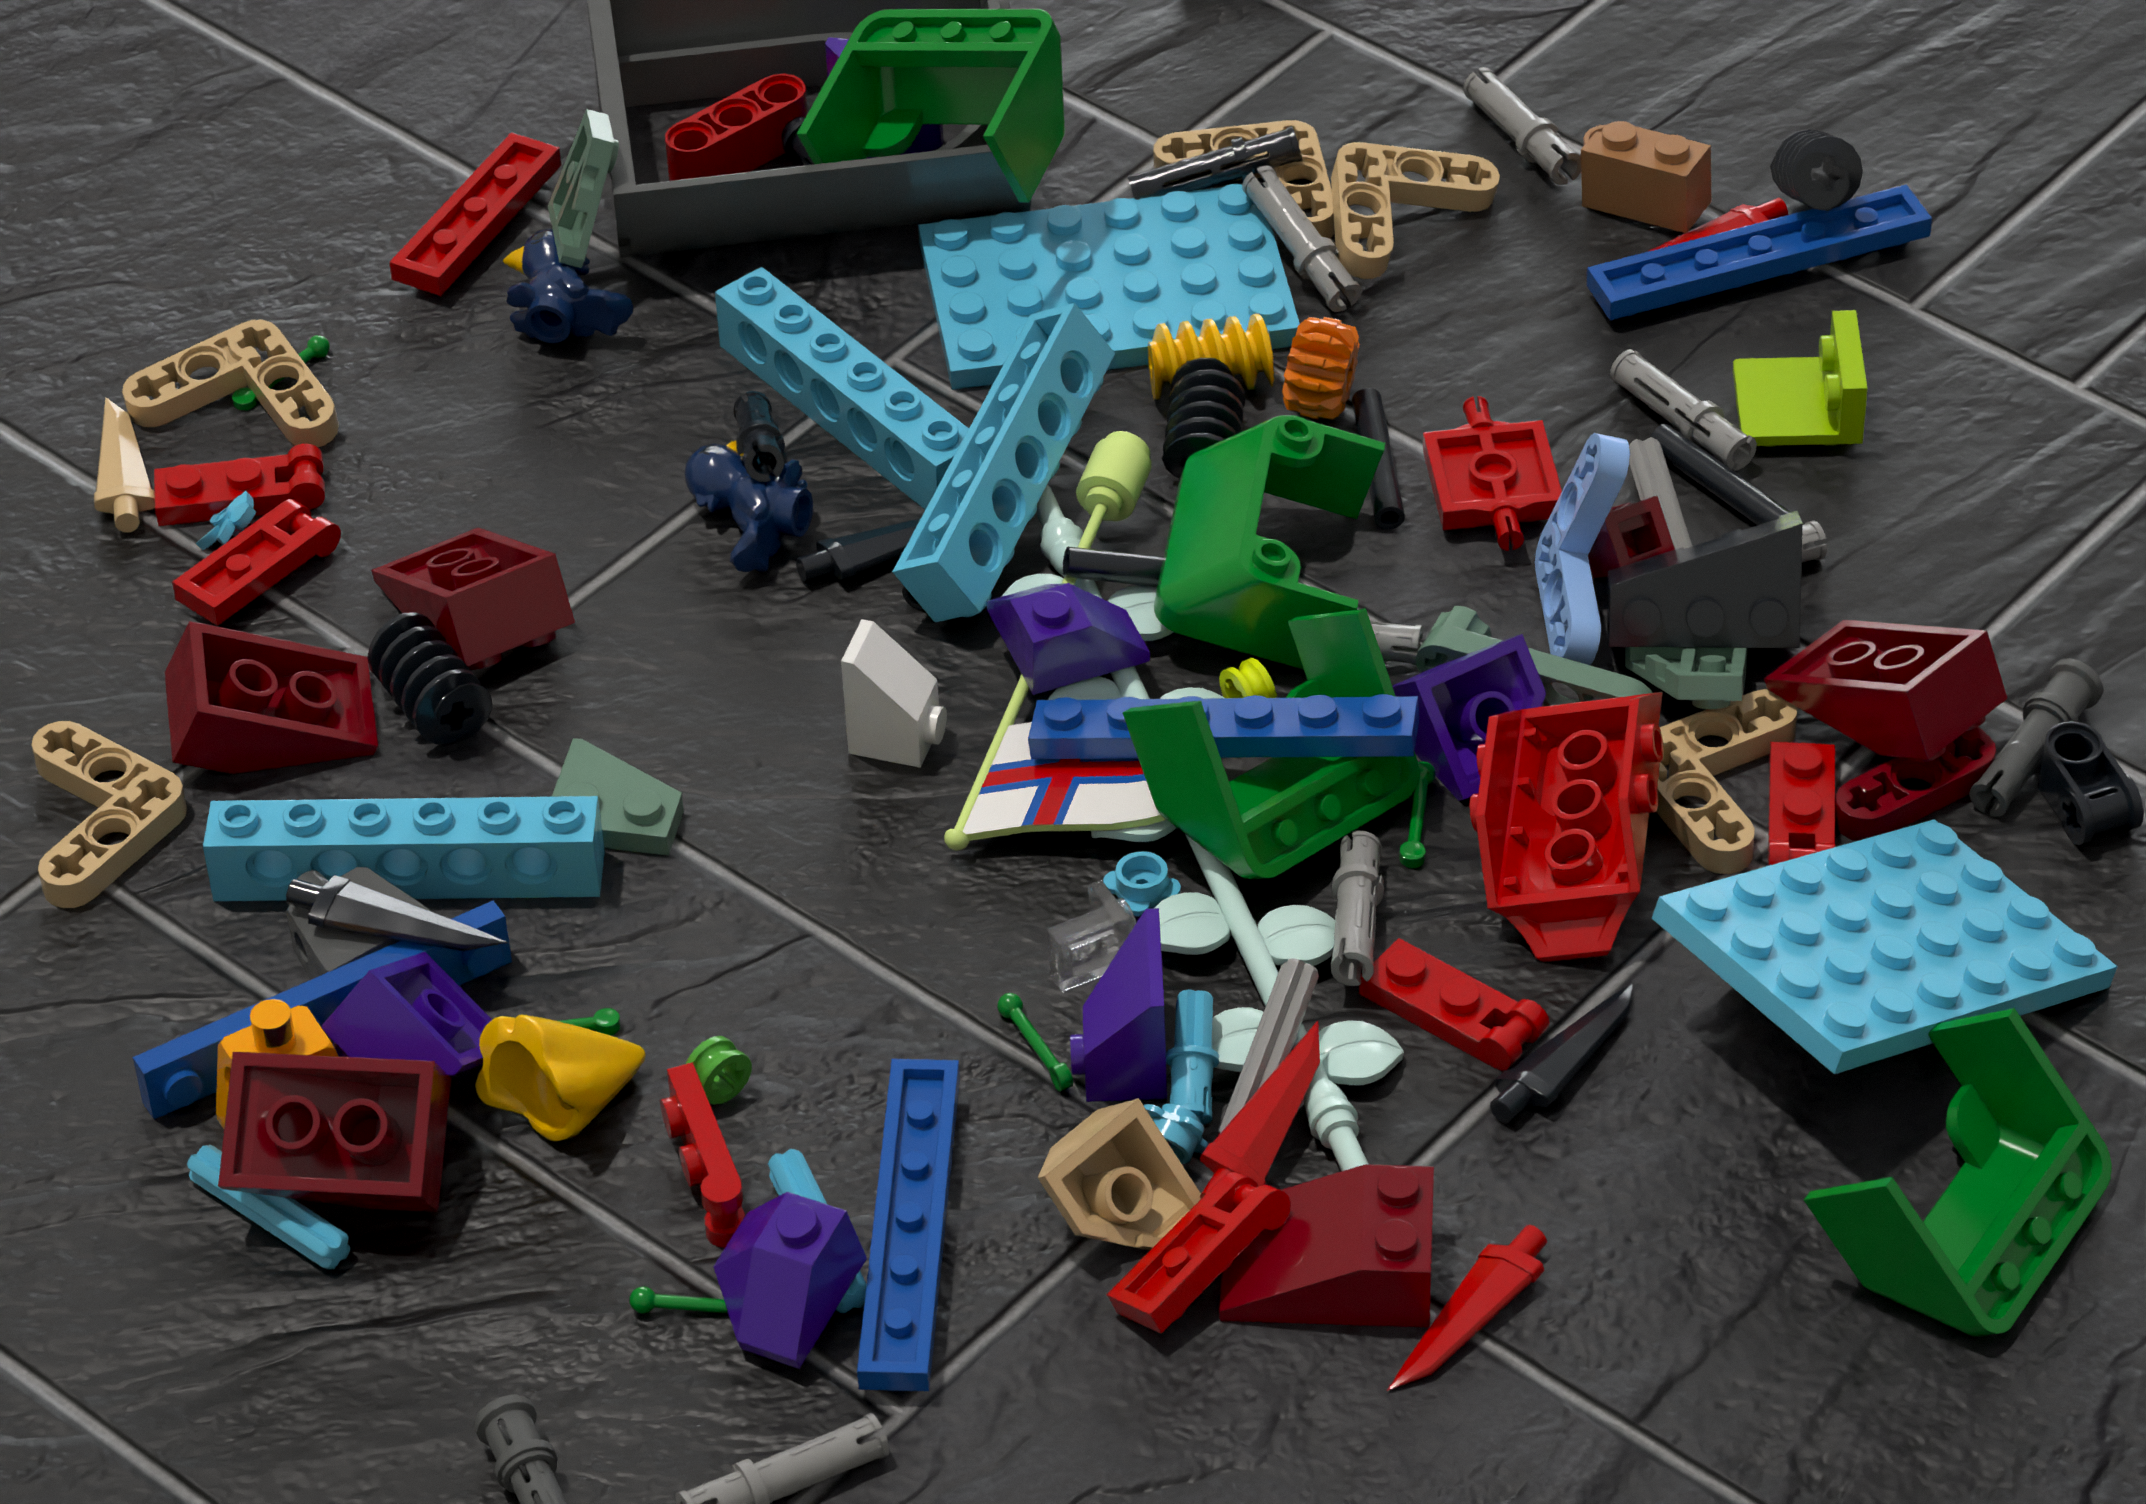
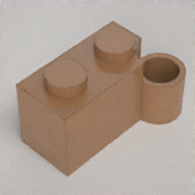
M1623 121L1598 125L1585 133L1583 137L1584 146L1581 149L1583 207L1688 233L1711 203V145L1688 140L1680 135H1668L1636 127L1631 123Z

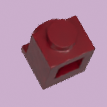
M1652 496L1632 504L1631 502L1611 508L1588 554L1593 578L1606 577L1609 570L1675 550L1658 496Z

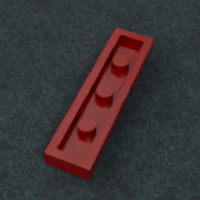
M511 132L389 262L392 280L441 296L562 166L560 147Z

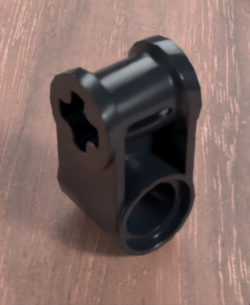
M2062 722L2053 726L2046 734L2038 787L2041 794L2047 799L2061 820L2069 839L2076 845H2082L2092 841L2094 834L2120 826L2127 831L2140 827L2143 823L2144 810L2139 790L2133 779L2124 773L2103 742L2101 735L2093 727L2080 722Z

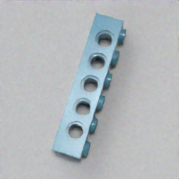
M763 267L715 291L720 346L926 510L969 428Z
M1076 303L1030 314L892 571L934 622L958 617H971L980 613L987 606V601L991 600V591L1004 566L1010 562L1014 555V547L1026 524L1037 511V503L1049 480L1059 469V461L1072 436L1080 429L1081 419L1090 401L1103 385V377L1115 352Z
M598 796L211 801L203 842L213 901H286V894L291 881L297 879L305 872L319 871L329 881L334 875L340 877L356 867L369 868L413 899L600 897L605 853Z

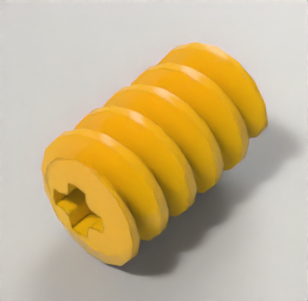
M1259 313L1250 316L1246 332H1244L1236 316H1230L1226 319L1223 334H1220L1212 318L1203 320L1199 337H1197L1189 321L1180 322L1175 339H1173L1165 323L1157 324L1152 342H1148L1149 374L1154 400L1160 399L1164 382L1170 381L1171 384L1172 378L1179 367L1187 361L1198 358L1218 359L1228 366L1233 377L1236 374L1241 375L1248 390H1254L1258 372H1264L1271 388L1273 387L1274 366L1271 339L1267 326Z

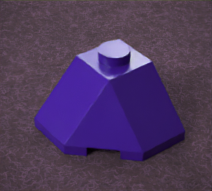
M1070 583L1045 584L987 601V611L1033 695L1150 661V651L1127 610Z
M1523 634L1446 662L1392 686L1396 697L1418 696L1420 719L1415 754L1421 761L1428 762L1435 768L1436 777L1458 801L1469 798L1472 794L1479 792L1480 776L1477 768V748L1480 744H1485L1489 717L1513 710L1542 707L1546 695L1545 688Z
M787 1191L747 1212L713 1266L737 1342L741 1349L800 1369L867 1260L846 1210Z

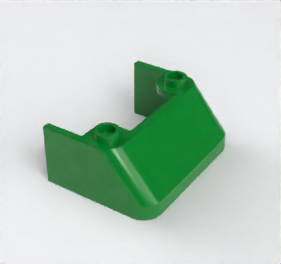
M885 9L877 11L863 19L853 31L799 128L797 136L815 165L866 159V157L900 155L911 146L923 124L988 125L983 135L987 145L1018 201L1030 202L1065 134L1060 33L1050 14L1041 9Z
M1282 415L1271 418L1192 454L1186 461L1179 481L1154 601V613L1159 622L1169 630L1181 635L1304 670L1288 621L1299 616L1357 610L1359 600L1298 583L1301 566L1297 555L1281 541L1256 535L1264 493L1357 519L1383 455L1385 443L1312 422L1299 416Z
M1366 609L1299 616L1288 621L1308 681L1292 689L1286 698H1307L1313 695L1372 697L1379 694H1388L1395 696ZM1201 700L1132 707L1122 712L1158 812L1232 871L1246 879L1272 878L1409 798L1418 782L1419 766L1415 751L1414 756L1271 757L1229 781Z
M2015 1008L1941 1022L1928 1032L1929 1038L1962 1085L1949 1104L1946 1129L1953 1145L1965 1163L1924 1221L1919 1217L1893 1177L1810 1191L1804 1199L1810 1211L1865 1288L1975 1337L2004 1333L2012 1327L2107 1189L2112 1172L2111 1158L2105 1142Z

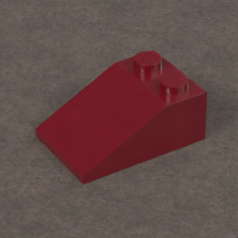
M479 527L371 570L375 583L402 613L417 612L428 616L435 625V628L445 637L446 642L457 652L458 657L469 667V670L492 666L502 660V652L519 645L522 647H535L548 643L556 638V630L575 623L556 554Z
M1842 620L1764 678L1768 691L1875 753L1883 756L1909 758L1914 763L1928 762L1943 755L1946 752L1947 745L1965 731L1972 730L1983 724L1986 720V715L2008 699L1987 630Z
M189 621L165 670L173 763L236 774L374 755L378 748L368 658L366 656Z
M232 1052L218 1187L224 1190L369 1209L438 1212L451 1078L435 1061Z
M1364 1164L1282 1189L1289 1196L1291 1202L1288 1219L1278 1229L1268 1230L1264 1228L1233 1260L1230 1267L1222 1273L1220 1321L1430 1327L1434 1166Z

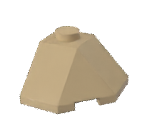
M1139 1099L1097 1109L1050 1148L1038 1176L1044 1189L1075 1235L1145 1250H1151L1197 1204L1201 1194Z

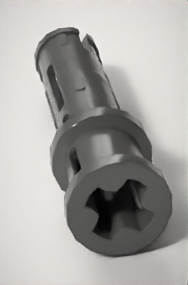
M2071 658L2059 660L2050 669L2048 675L2049 683L2043 691L2033 694L2025 702L2022 724L1979 781L1970 789V799L1981 812L1985 813L1988 806L1997 797V802L1990 810V816L1997 817L2005 814L2010 803L2042 762L2047 732L2053 726L2062 722H2078L2079 716L2085 709L2091 708L2099 702L2104 692L2103 683L2099 675L2090 666Z
M511 1394L499 1397L485 1405L474 1418L473 1428L479 1440L486 1445H490L496 1459L494 1474L500 1486L515 1493L520 1504H567L554 1476L558 1457L552 1444L542 1440L535 1427L537 1412L531 1400L524 1395ZM503 1420L507 1428L499 1425L498 1422Z

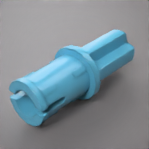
M1184 990L1177 996L1174 1047L1166 1052V1063L1171 1066L1172 1076L1170 1104H1176L1190 1110L1199 1118L1200 1123L1205 1125L1212 1120L1213 1068L1217 1067L1220 1059L1219 1053L1212 1049L1213 997L1207 991Z

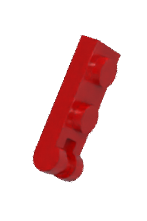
M302 443L291 448L286 455L239 458L231 461L195 465L182 464L175 467L154 469L155 511L158 526L210 521L213 514L220 513L227 508L236 497L245 491L253 497V509L256 511L255 516L266 515L288 499H294L309 509L317 508L325 500V482L321 477L324 468L323 454L317 446Z
M288 499L172 581L175 600L218 626L314 555L326 557L331 554L339 544L341 530L339 526L324 517L314 519L311 517L309 508L294 499Z
M1770 743L1768 866L1835 847V744Z
M1400 938L1374 961V972L1370 980L1366 982L1362 974L1360 976L1359 994L1498 1070L1510 1068L1521 1057L1523 1052L1522 1045L1525 1042H1535L1550 1025L1546 1011L1535 1001L1522 999L1517 1002Z
M692 1062L667 1069L670 1097L660 1100L661 1113L670 1139L681 1136L684 1146L679 1147V1156L688 1185L700 1184L702 1203L707 1211L704 1217L706 1238L716 1247L725 1248L745 1217L741 1206L743 1203L742 1185Z
M1231 1172L1223 1176L1107 1294L1116 1312L1162 1334L1172 1322L1184 1314L1187 1307L1219 1274L1230 1267L1233 1260L1264 1228L1275 1230L1285 1223L1291 1210L1289 1196L1284 1191L1266 1184L1258 1186V1183L1253 1178L1241 1173Z

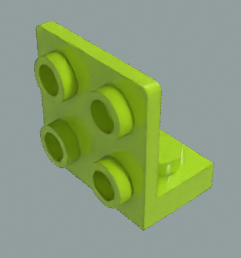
M1856 310L1832 311L1830 335H1820L1819 357L1745 358L1733 361V379L1739 429L1746 435L1753 437L1757 446L1863 444L1867 382Z

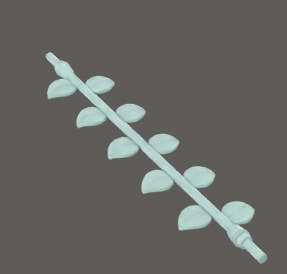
M1047 485L1037 503L1036 511L1042 526L1040 546L1042 553L1049 559L1051 565L1063 576L1065 550L1067 546L1078 547L1083 531L1071 519L1064 517L1052 489ZM1053 574L1025 576L1015 581L1002 597L1045 584H1061L1064 578ZM1076 580L1074 586L1102 598L1094 580ZM1135 585L1116 591L1110 596L1108 602L1127 610L1144 641L1161 639L1173 633V631L1159 622L1154 613L1157 587ZM1135 666L1111 672L1110 674L1114 682L1097 676L1059 687L1048 700L1062 697L1076 700H1106L1121 697L1150 698ZM1187 687L1166 693L1160 699H1180L1187 696H1197L1203 699L1224 697L1204 688ZM1165 819V821L1146 826L1109 831H1091L1092 838L1102 837L1133 842H1148L1166 836L1174 831L1176 827ZM1186 835L1214 898L1198 892L1172 895L1162 900L1155 907L1159 908L1161 951L1187 955L1205 954L1226 943L1232 935L1265 1007L1279 973L1275 965L1281 966L1291 958L1314 966L1333 955L1335 920L1331 916L1309 906L1289 905L1268 912L1260 920L1257 928L1230 868ZM1251 1007L1225 1010L1213 1017L1212 1049L1217 1051L1220 1057L1219 1064L1215 1068L1237 1072L1242 1071L1263 1011ZM1347 1020L1333 1023L1319 1031L1320 1065L1304 1097V1106L1311 1134L1316 1139H1319L1324 1147L1332 1149L1341 1171L1369 1164L1356 1138L1359 1132L1357 1110L1335 1083L1346 1085L1373 1083L1383 1078L1403 1060L1404 1054L1398 1042L1383 1029L1363 1021ZM1303 1023L1300 1025L1291 1051L1307 1033Z

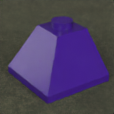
M1159 908L1145 909L1082 1006L1083 1034L1070 1035L1072 1075H1085L1086 1102L1167 1099L1165 1015Z
M422 952L369 970L324 1022L321 1028L334 1041L333 1046L339 1057L435 1061L447 1075H456L483 1064L479 1039L483 1029L492 1019L426 952Z

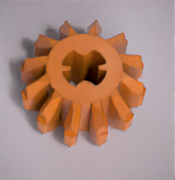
M1308 317L1298 325L1296 336L1292 338V346L1287 356L1288 361L1284 373L1285 380L1282 393L1287 410L1298 412L1300 416L1317 420L1319 417L1333 420L1344 411L1346 400L1350 397V390L1358 363L1357 355L1360 344L1356 327L1342 324L1341 320L1323 317V319Z

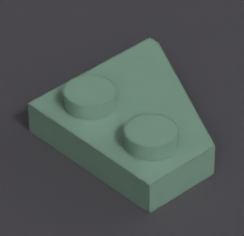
M586 109L548 204L559 263L582 268L586 257L606 175L612 171L619 150V142L613 138L609 116Z
M1625 647V667L1677 700H1692V705L1697 708L1721 709L1730 706V701H1742L1747 671V648Z
M572 739L552 797L598 796L604 848L669 856L684 812L682 792L583 739Z

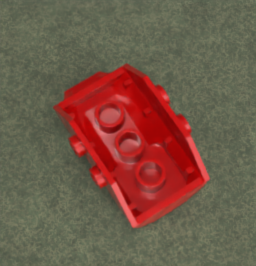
M1663 692L1519 709L1489 717L1485 744H1480L1477 748V768L1480 776L1479 792L1472 794L1470 798V817L1473 828L1478 833L1487 908L1502 915L1512 923L1527 941L1536 959L1549 962L1608 955L1628 909L1640 892L1649 813L1656 812L1658 808L1657 786L1660 762H1662L1664 754L1663 738L1659 727Z

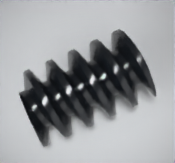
M1812 129L1795 132L1786 138L1778 148L1770 165L1773 181L1781 192L1809 207L1824 211L1839 207L1850 200L1860 187L1863 174L1861 158L1852 145L1841 138ZM1823 163V169L1814 171L1811 177L1812 168H1819Z
M1198 358L1187 361L1176 370L1171 381L1163 456L1161 459L1166 470L1178 479L1181 478L1186 461L1192 454L1242 432L1241 424L1243 422V408L1245 406V390L1240 382L1233 377L1228 366L1216 358Z
M417 612L402 613L390 619L377 631L370 643L367 656L369 668L425 740L437 745L454 744L469 738L481 729L489 719L493 708L491 695L481 686L476 676L469 671V667L458 657L457 652L446 642L445 637L435 628V625L428 616Z

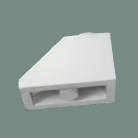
M861 619L841 660L848 753L921 768L931 744L938 745L941 742L946 728L947 710L945 707L939 706L937 679L874 621Z

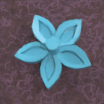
M245 491L236 497L227 508L220 513L213 514L210 523L214 528L196 544L202 550H205L217 540L224 545L232 535L235 537L241 533L256 514V511L253 509V497Z

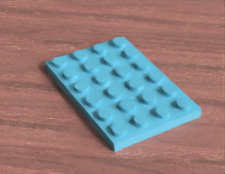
M1230 184L1224 187L1191 192L1173 191L1163 196L1140 198V200L1117 198L1106 202L1074 206L1060 205L1050 209L1018 213L1004 212L994 216L961 220L947 219L937 223L918 225L919 244L952 390L993 385L1030 314L1072 303L1077 304L1115 352L1107 370L1149 365L1148 342H1152L1156 325L1161 323L1166 324L1173 339H1175L1180 322L1189 321L1197 337H1199L1202 323L1205 319L1212 318L1220 334H1223L1226 319L1230 316H1236L1244 332H1246L1250 316L1259 313L1269 331L1272 349L1291 347L1292 338L1296 336L1297 327L1300 324L1272 227L1251 198L1244 193L1241 184Z
M1935 819L1659 896L1652 916L1656 923L1833 1074L1932 1044L1933 1042L1929 1038L1928 1032L1941 1022L2015 1008L2021 1016L2110 987L2118 967L2100 953L2090 939L2075 933L2049 912L2045 903L2029 896L2004 876L2002 870L1996 864L1983 859L1958 839L1957 834L1950 827L1938 823Z

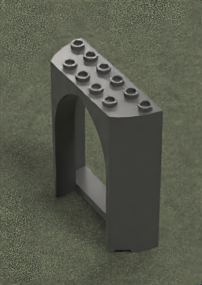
M587 0L599 108L601 113L609 116L613 138L619 142L616 163L612 171H610L620 258L936 222L947 219L997 215L1004 212L1030 211L1031 200L1030 202L1018 201L983 137L988 125H968L946 144L929 152L636 185L625 111L626 107L730 96L774 74L794 75L805 83V87L824 85L828 78L825 48L827 38L850 39L857 25L867 16L885 9H1010L1009 0Z

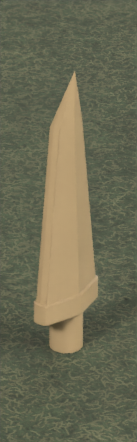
M105 397L94 505L97 511L114 514L115 526L119 531L132 532L139 526L138 512L155 508V491L151 488L129 414Z

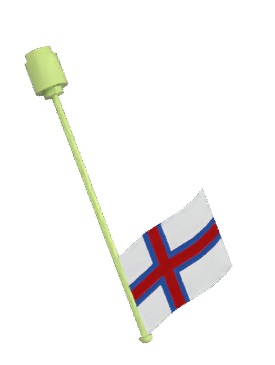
M1125 431L1112 432L1095 445L1076 489V496L1080 505L1091 515L1079 542V548H1091L1102 520H1124L1134 511L1152 466L1149 447L1135 434ZM1064 577L1061 584L1070 583L1075 585L1077 579ZM1021 675L954 829H949L945 832L944 841L948 848L959 851L967 847L971 840L1037 831L1119 830L1165 821V818L1161 816L1155 807L1138 758L1031 759L1028 736L1032 722L1013 725L1029 690L1024 677Z

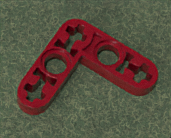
M1978 726L1961 734L1954 742L1952 741L1946 746V752L1934 760L1914 763L1909 758L1896 757L1846 782L1839 787L1836 794L1835 827L1840 834L1848 839L1859 841L1901 829L1969 795L1971 787L1979 781L1995 760L1996 747L1994 741ZM1908 778H1917L1928 782L1931 787L1923 791H1912L1905 789L1899 783Z

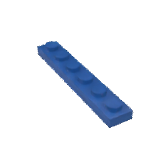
M1906 184L1852 198L1841 206L1829 211L1810 209L1587 267L1586 286L1609 320H1614L1931 236L1932 217Z
M1379 694L1372 697L1313 695L1307 698H1266L1258 695L1244 698L1208 699L1197 696H1187L1180 699L1121 697L1106 700H1076L1062 697L1054 700H1037L1028 736L1031 759L1138 758L1122 712L1132 707L1201 700L1221 758L1414 756L1420 715L1418 696L1395 697L1388 694Z
M493 900L456 916L452 920L474 927L508 943L458 951L401 940L265 1000H281L288 1004L290 1009L298 1005L308 1007L319 1025L322 1026L369 970L422 952H426L459 986L512 962L506 917ZM256 1004L133 1057L142 1103L153 1119L188 1106L199 1099L217 1092L218 1044L225 1036L251 1026L250 1012Z
M891 1060L857 1367L859 1390L929 1391L960 1084L959 1060Z

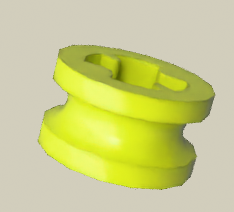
M1254 658L1242 661L1239 670L1230 667L1221 671L1219 679L1224 698H1244L1254 695L1277 698L1275 686L1269 673Z

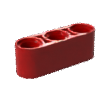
M774 74L674 124L665 134L669 181L750 172L785 154L781 138L784 127L792 119L806 117L808 114L805 83L794 75Z

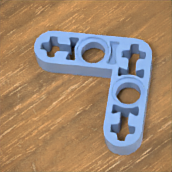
M1598 433L1590 435L1542 531L1535 556V572L1550 653L1587 665H1591L1594 661L1601 635L1600 616L1588 554L1627 475L1630 450L1627 440Z

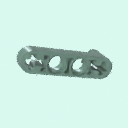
M1454 606L1450 612H1442L1418 650L1415 659L1417 669L1420 673H1423L1436 666L1503 640L1491 637L1490 626L1480 620L1476 611L1463 606ZM1528 648L1546 691L1542 707L1593 701L1594 697L1597 698L1596 700L1652 693L1650 688L1644 683L1632 677ZM1557 682L1569 686L1576 692L1579 699H1568L1555 691L1552 683Z

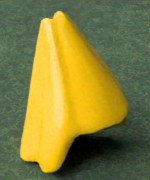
M519 1015L516 1018L500 1016L492 1019L481 1033L479 1046L483 1057V1066L478 1074L475 1087L483 1103L491 1107L522 1114L529 1120L532 1128L548 1140L560 1141L574 1137L596 1117L638 1072L640 1066L645 1061L646 1053L637 1044L579 1026L529 1015Z

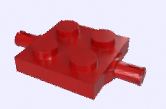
M1473 396L1463 403V411L1468 424L1451 430L1423 432V454L1442 529L1451 530L1493 525L1497 533L1499 547L1509 551L1510 537L1512 549L1516 550L1524 542L1519 522L1549 519L1562 492L1542 420L1519 423L1493 421L1490 417L1488 401L1484 397L1478 396L1476 408Z

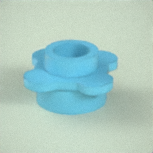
M1133 852L1124 856L1117 863L1115 871L1108 872L1103 880L1105 891L1110 894H1116L1123 902L1124 912L1132 916H1141L1145 909L1155 908L1162 900L1181 893L1180 882L1176 879L1168 878L1166 862L1160 856L1151 852Z
M1170 1103L1164 1104L1162 1108L1152 1104L1143 1105L1181 1164L1190 1162L1194 1152H1204L1208 1146V1142L1202 1138L1205 1127L1193 1112L1182 1106Z

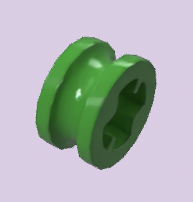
M715 1036L703 1041L694 1049L686 1064L693 1062L709 1103L714 1105L723 1104L734 1098L744 1088L752 1072V1063L749 1057L737 1050L734 1043L724 1036Z

